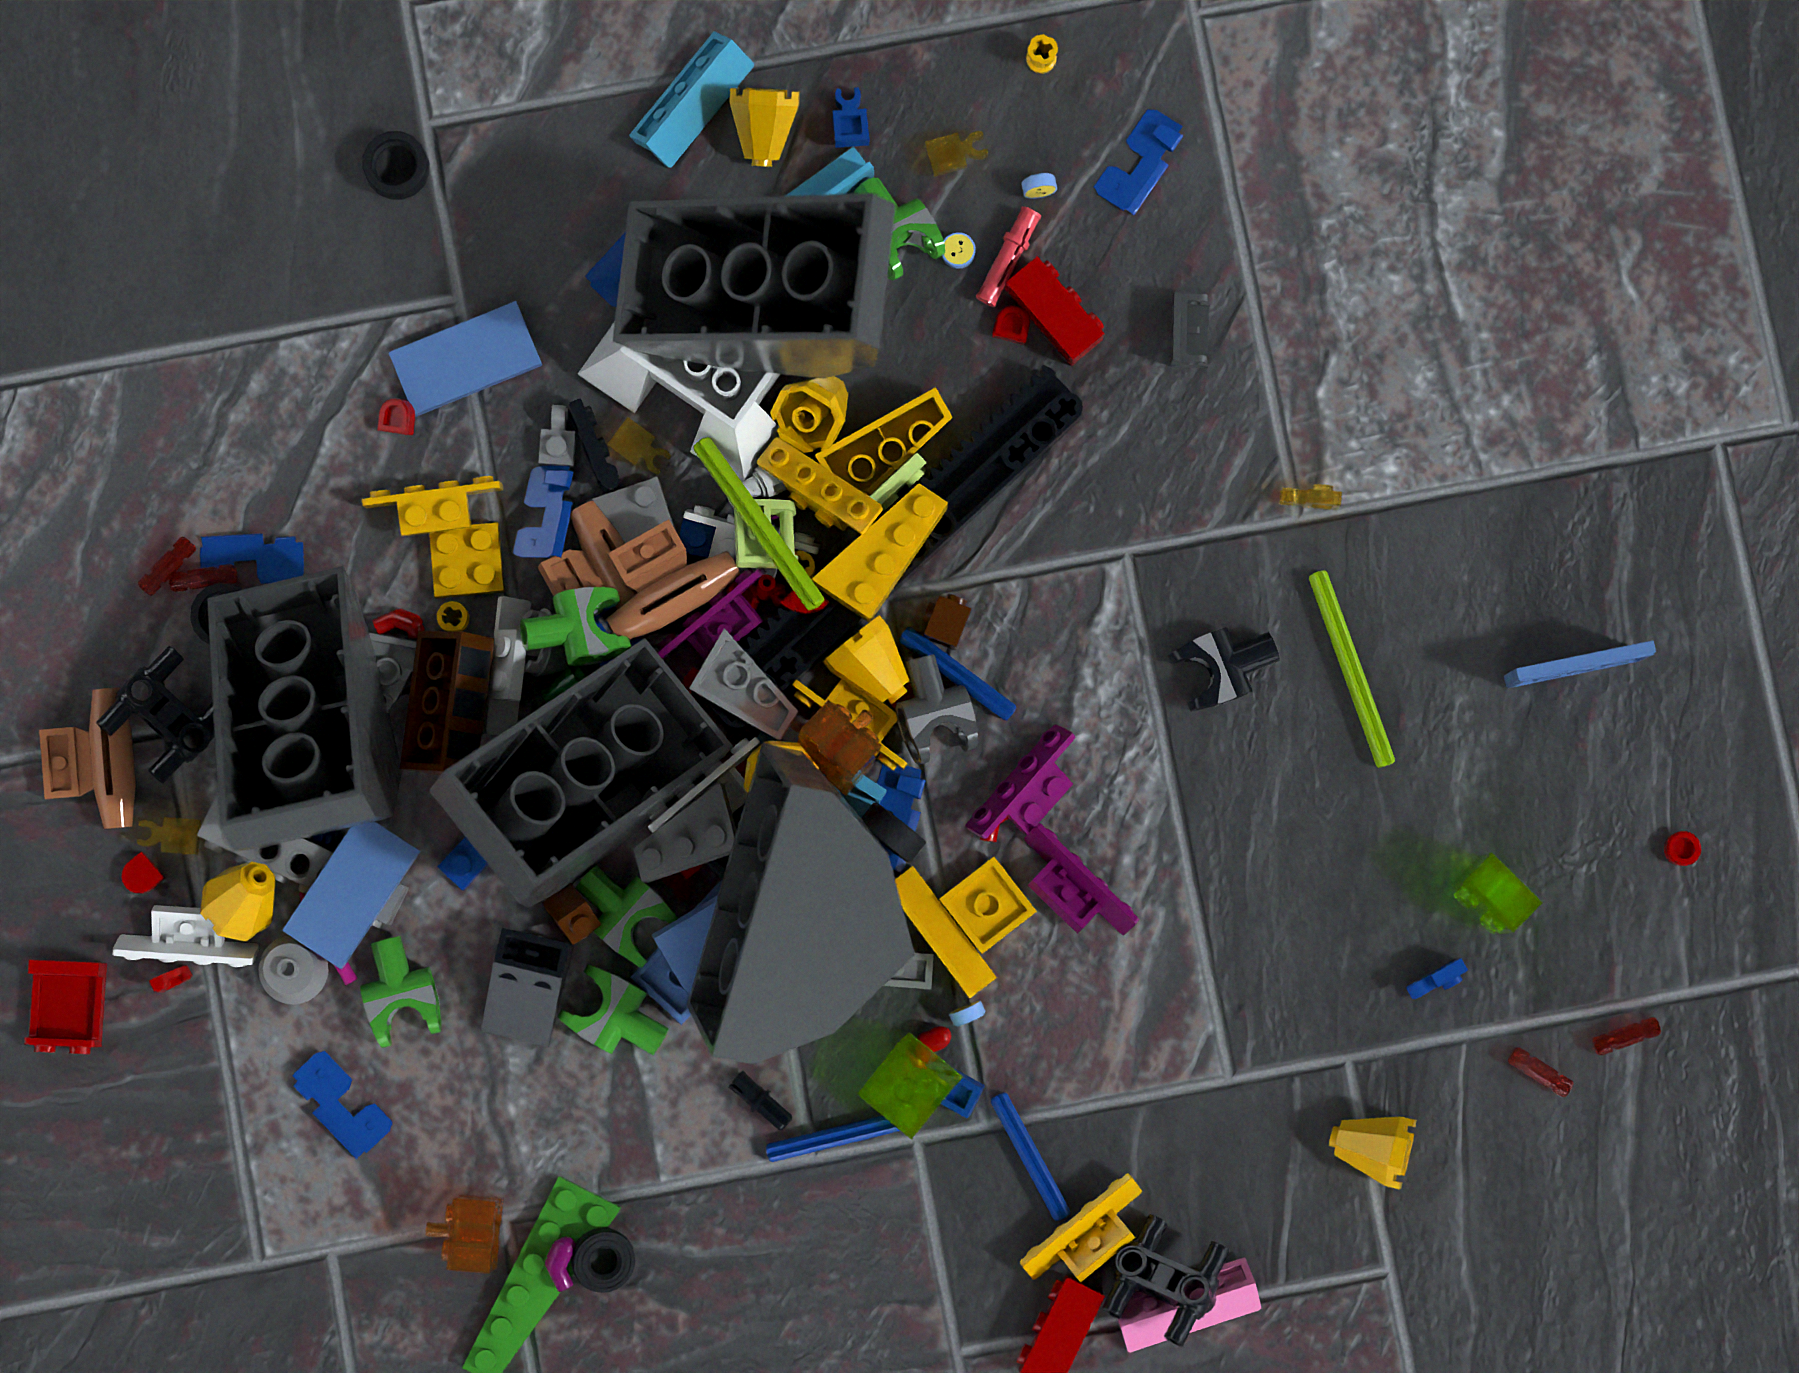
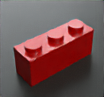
M1037 256L1006 282L1005 290L1027 312L1032 322L1065 360L1073 366L1103 340L1105 333L1102 329L1104 325L1093 312L1087 314L1080 306L1082 300L1072 287L1068 286L1065 288L1057 279L1060 275L1056 268L1048 260L1043 263Z
M1066 1274L1062 1281L1056 1279L1047 1297L1052 1300L1047 1313L1040 1311L1032 1327V1330L1037 1333L1031 1345L1024 1343L1016 1362L1021 1364L1019 1373H1068L1105 1295Z

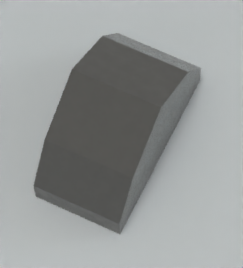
M874 193L630 201L612 341L639 352L715 367L822 379L875 366L880 346L896 205Z
M344 566L207 598L219 824L221 831L233 850L259 849L393 817L402 769H400V760L390 714L387 713L386 698L383 695L384 689L380 681L382 679L376 663L377 658L356 590Z
M644 638L444 771L429 791L518 902L529 908L562 890L568 884L576 882L651 821L650 817L665 805L668 807L678 798L677 795L692 783L695 784L704 776L706 771L718 763L733 748V745Z
M762 743L714 913L687 1001V1007L711 1055L749 1064H756L835 1033L915 955L887 852L853 807L802 751Z

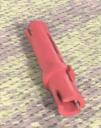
M1021 207V211L1010 232L1005 233L1003 237L1005 242L975 297L982 303L991 307L996 306L1000 294L1022 252L1027 251L1030 246L1028 241L1042 217L1038 212L1028 207Z

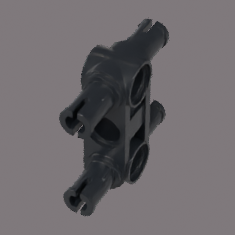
M168 646L148 668L146 666L140 667L116 693V701L96 722L105 733L112 736L133 714L135 716L138 715L168 743L167 746L169 748L148 771L162 784L184 762H192L215 738L213 702L200 715L194 714L164 687L166 678L184 660L171 646ZM137 681L146 684L149 690L147 698L143 701L134 698L131 692L132 685ZM188 729L197 731L200 736V743L196 748H190L184 743L183 737Z
M1149 1214L1137 1240L1129 1243L1128 1246L1121 1249L1117 1254L1116 1269L1113 1273L1115 1283L1102 1309L1107 1314L1121 1319L1133 1293L1138 1291L1172 1305L1177 1311L1164 1337L1169 1342L1183 1347L1196 1319L1200 1320L1215 1306V1293L1219 1287L1217 1277L1230 1251L1225 1246L1211 1241L1199 1267L1194 1269L1159 1255L1155 1252V1249L1168 1224L1161 1218ZM1142 1261V1265L1137 1271L1128 1272V1268L1133 1262ZM1199 1288L1205 1289L1204 1294L1199 1299H1189L1190 1294L1194 1290Z

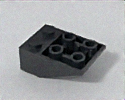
M502 928L493 962L481 1031L549 1047L574 945Z

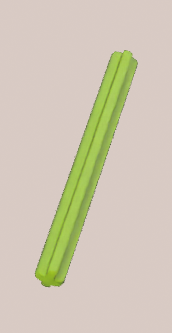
M711 438L700 439L693 446L697 456L806 609L810 611L818 608L824 602L821 592Z
M1326 570L1315 572L1309 576V581L1375 764L1378 768L1391 765L1395 762V757L1329 575Z

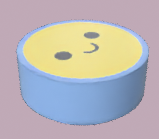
M1038 173L1025 178L1022 181L1024 197L1031 199L1042 198L1056 192L1055 176L1050 173Z
M957 232L948 235L944 239L945 254L942 256V259L948 266L960 269L968 266L973 261L975 244L968 235Z
M978 1000L950 1012L949 1016L953 1025L957 1027L980 1018L986 1011L981 1000Z

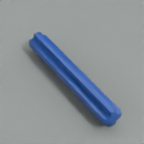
M907 627L900 635L899 642L921 658L935 654L939 672L957 686L963 685L969 695L1001 719L1007 721L1015 712L1016 705L912 627Z
M1005 1092L996 1095L991 1099V1104L1055 1221L1066 1218L1071 1214V1211L1012 1101Z
M894 1112L768 1143L766 1145V1153L770 1162L780 1161L898 1132L903 1129L900 1114Z

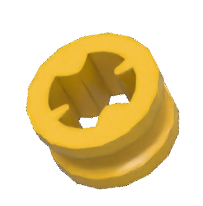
M446 602L437 611V622L444 631H463L469 624V613L458 602ZM449 609H453L456 613L462 612V618H458L461 622L457 626L450 622L446 624L444 622V617H448L446 612Z

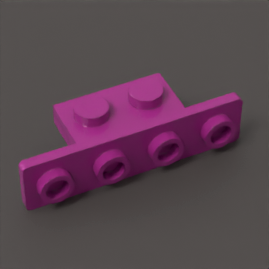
M748 568L734 580L738 585L730 593L722 590L708 602L712 608L701 615L697 611L682 624L686 629L681 634L675 637L671 633L656 645L660 650L658 655L662 660L688 640L705 661L724 628L736 642H739L763 622L762 618L743 597L742 593L767 573L765 569L760 568L754 572L751 568Z
M1057 724L1045 731L1040 741L1027 755L1020 759L1017 767L1010 775L1000 782L986 802L974 811L965 827L970 832L986 839L1007 816L1021 832L1029 835V832L1073 785L1054 762L1073 742L1076 736L1071 731Z
M1038 823L1029 832V835L1024 838L1025 842L1048 863L1028 886L1077 934L1098 912L1121 935H1125L1139 922V918L1134 914L1132 908L1116 897L1101 878L1096 877L1085 867L1080 857L1071 853L1058 840L1053 831Z

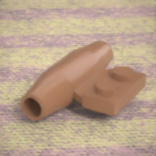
M589 501L575 508L570 515L582 551L569 549L562 553L561 558L554 556L541 562L538 569L553 596L565 590L584 587H610L616 589L620 602L614 607L618 610L638 594L624 584L608 556L609 552L624 545L625 542L596 503Z
M668 519L608 553L624 584L638 594L606 618V623L612 634L627 636L629 640L659 630L710 601L740 576V571L736 568V563L728 551L687 565L686 548Z
M120 688L92 690L89 732L78 727L39 730L45 799L79 797L94 789L104 829L132 827L136 778L132 729L129 718L112 736H109L96 724L98 719L116 701L115 696Z

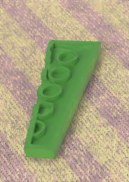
M561 1176L558 1177L462 1367L463 1369L471 1373H502L530 1333L561 1293L557 1291L545 1266V1259L552 1244L557 1239L566 1236L572 1238L576 1244L579 1238L588 1231L596 1228H608L619 1213L621 1206ZM571 1259L566 1267L570 1277L574 1274L571 1267Z

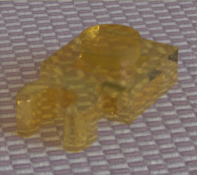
M975 131L966 140L961 142L958 132L925 141V148L934 177L967 168L965 158L971 157L975 160L986 158L988 156L987 148L976 150L972 146L975 141L983 139V132Z
M629 417L624 420L607 444L634 465L637 464L640 458L644 459L647 469L654 474L661 472L653 465V458L656 455H662L667 460L671 458L667 450L651 447L650 444L656 437Z
M1315 484L1313 489L1307 490L1282 488L1280 490L1279 505L1337 511L1341 506L1342 492L1333 491V486L1325 484Z
M164 817L163 827H159L153 821H139V826L149 827L152 835L148 840H137L138 845L152 847L161 842V852L198 855L200 837L197 834L201 828V820Z

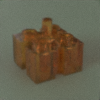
M828 700L801 728L797 742L817 764L819 770L828 781L846 796L873 767L876 760L875 757L879 754L882 745L878 743L879 739L876 734L866 728L874 719L869 711L863 710L850 722L852 719L850 712L842 705H834Z
M461 1194L454 1197L451 1204H447L445 1224L427 1222L425 1228V1235L427 1237L448 1238V1240L444 1239L441 1254V1260L447 1261L446 1270L489 1274L492 1270L497 1269L504 1198Z

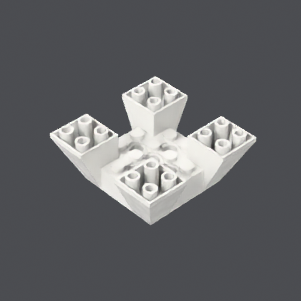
M614 322L578 372V375L633 413L636 412L653 386L658 382L704 414L690 452L697 456L693 446L700 439L709 437L741 482L752 477L753 468L758 466V458L774 438L779 437L777 432L779 426L759 404L780 374L707 365L706 369L702 372H693L689 369L690 361L639 352L613 342Z

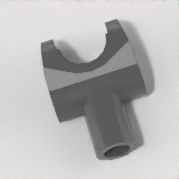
M935 654L905 662L914 698L897 702L895 709L901 735L914 762L921 765L930 761L928 747L931 746L930 736L938 725L947 727L953 733L955 739H958L961 748L965 752L975 750L978 742L977 727L967 689L963 685L944 689Z

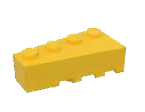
M935 387L836 442L829 449L818 452L813 457L817 463L870 496L953 417Z
M918 483L872 524L864 534H861L811 580L819 590L867 622H871L946 512L948 502Z

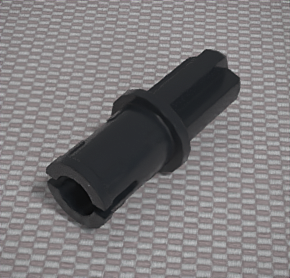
M741 1071L729 1085V1089L752 1107L750 1111L759 1112L778 1130L782 1131L791 1122L792 1115L770 1096L771 1091L769 1089L765 1091L746 1072Z

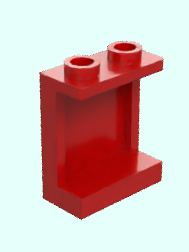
M29 960L28 974H33L29 1037H24V1045H34V1052L55 1053L56 1046H69V1053L90 1054L91 1047H102L107 963Z

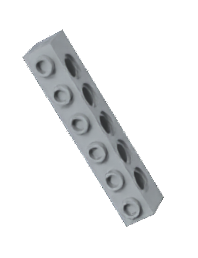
M216 797L197 836L206 840L203 846L220 854H223L224 850L227 849L237 854L235 861L241 864L249 862L265 864L275 875V880L285 884L289 878L299 883L298 891L307 894L334 853L305 838L278 844V854L270 860L264 857L263 848L234 851L220 829L218 798ZM306 855L310 860L309 870L299 875L294 869V862L299 856ZM399 883L372 924L373 926L380 928L382 923L392 925L408 892V886Z

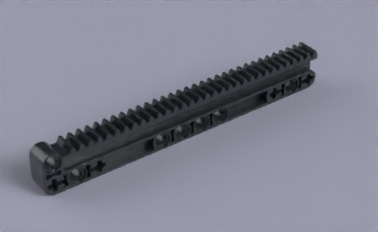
M1043 365L1040 370L1041 377L1035 374L1031 376V387L1023 383L1020 388L1021 396L1012 393L1010 397L1011 405L1005 402L1001 404V415L993 411L990 415L991 424L982 421L980 423L981 433L972 430L970 432L971 443L964 439L961 440V452L955 449L950 451L951 462L942 458L940 460L941 471L933 467L930 469L931 480L924 477L920 478L921 485L948 502V508L941 518L947 520L951 528L946 534L942 535L931 532L923 544L925 553L923 556L912 560L887 599L1078 423L1083 410L1082 401L1056 377V372L1052 368ZM1061 404L1064 407L1072 405L1073 416L1071 417L1068 413L1063 415L1059 419L1058 425H1056L1054 419L1060 413ZM1037 426H1045L1049 429L1051 437L1046 441H1038L1033 437L1032 430ZM1022 438H1025L1029 448L1023 453V462L1020 463L1018 460H1015L1013 463L1010 462V451L1018 453L1024 448L1025 441ZM819 590L821 594L830 602L827 607L808 614L796 613L791 610L787 612L779 608L777 611L780 620L776 621L769 617L767 621L770 629L767 631L759 627L757 631L760 638L756 640L749 636L747 641L750 648L747 650L741 647L783 695L792 688V684L796 679L799 681L864 621L863 618L821 590ZM783 660L789 663L795 660L796 672L794 674L788 671L780 677V681L784 684L778 687L775 679L768 673L773 670L775 676H777L783 669L781 664ZM701 697L730 729L742 731L751 726L745 721L740 722L738 719L730 721L731 713Z

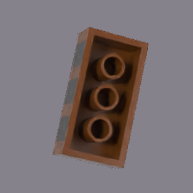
M418 631L400 769L442 775L444 771L480 748L495 638L462 631Z

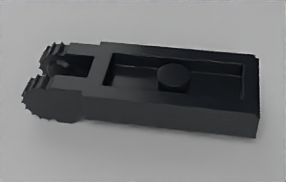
M581 398L569 402L568 413L598 485H600L599 488L605 493L617 491L616 489H619L618 485L620 484L619 475H617L618 471L616 466L607 463L605 459L610 456L604 438L597 439L592 426L597 425V421L591 406L584 407Z

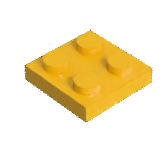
M498 522L473 524L471 528L429 533L434 597L436 599L505 592Z
M992 857L939 898L940 902L981 955L1037 912L995 857Z

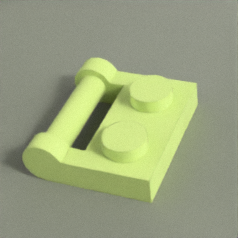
M918 453L912 455L869 497L880 503L883 511H885L899 498L896 493L905 485L910 488L924 475L926 470L923 466L927 462Z
M754 499L770 522L771 515L779 517L780 536L799 562L794 548L793 516L796 515V503L791 500ZM734 508L736 568L778 569Z

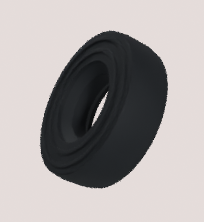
M610 1228L590 1230L576 1242L571 1257L572 1271L577 1280L591 1291L599 1293L614 1291L623 1286L633 1273L635 1267L634 1249L629 1240L617 1230ZM602 1247L612 1249L616 1254L614 1267L605 1273L595 1272L590 1266L591 1255Z

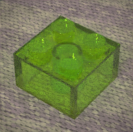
M1493 853L1479 856L1451 885L1457 891L1454 897L1467 909L1473 907L1481 915L1479 918L1480 923L1492 934H1495L1496 931L1500 934L1514 933L1543 903Z
M909 1032L896 1044L857 1095L912 1140L961 1081L963 1076Z

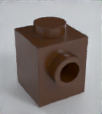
M948 594L947 598L939 596L936 604L929 602L922 620L928 623L924 637L956 651L972 608L966 606L967 601L953 594Z
M571 883L542 902V905L557 927L572 945L587 938L595 929L602 925L588 903Z

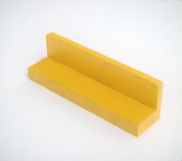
M914 866L895 879L903 912L969 999L997 978Z

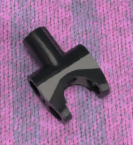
M1227 627L1198 637L1168 655L1171 664L1183 660L1185 662L1195 661L1204 665L1209 671L1211 679L1209 687L1198 698L1187 702L1190 711L1219 706L1253 692L1246 674L1280 661L1276 644L1269 632L1234 645Z

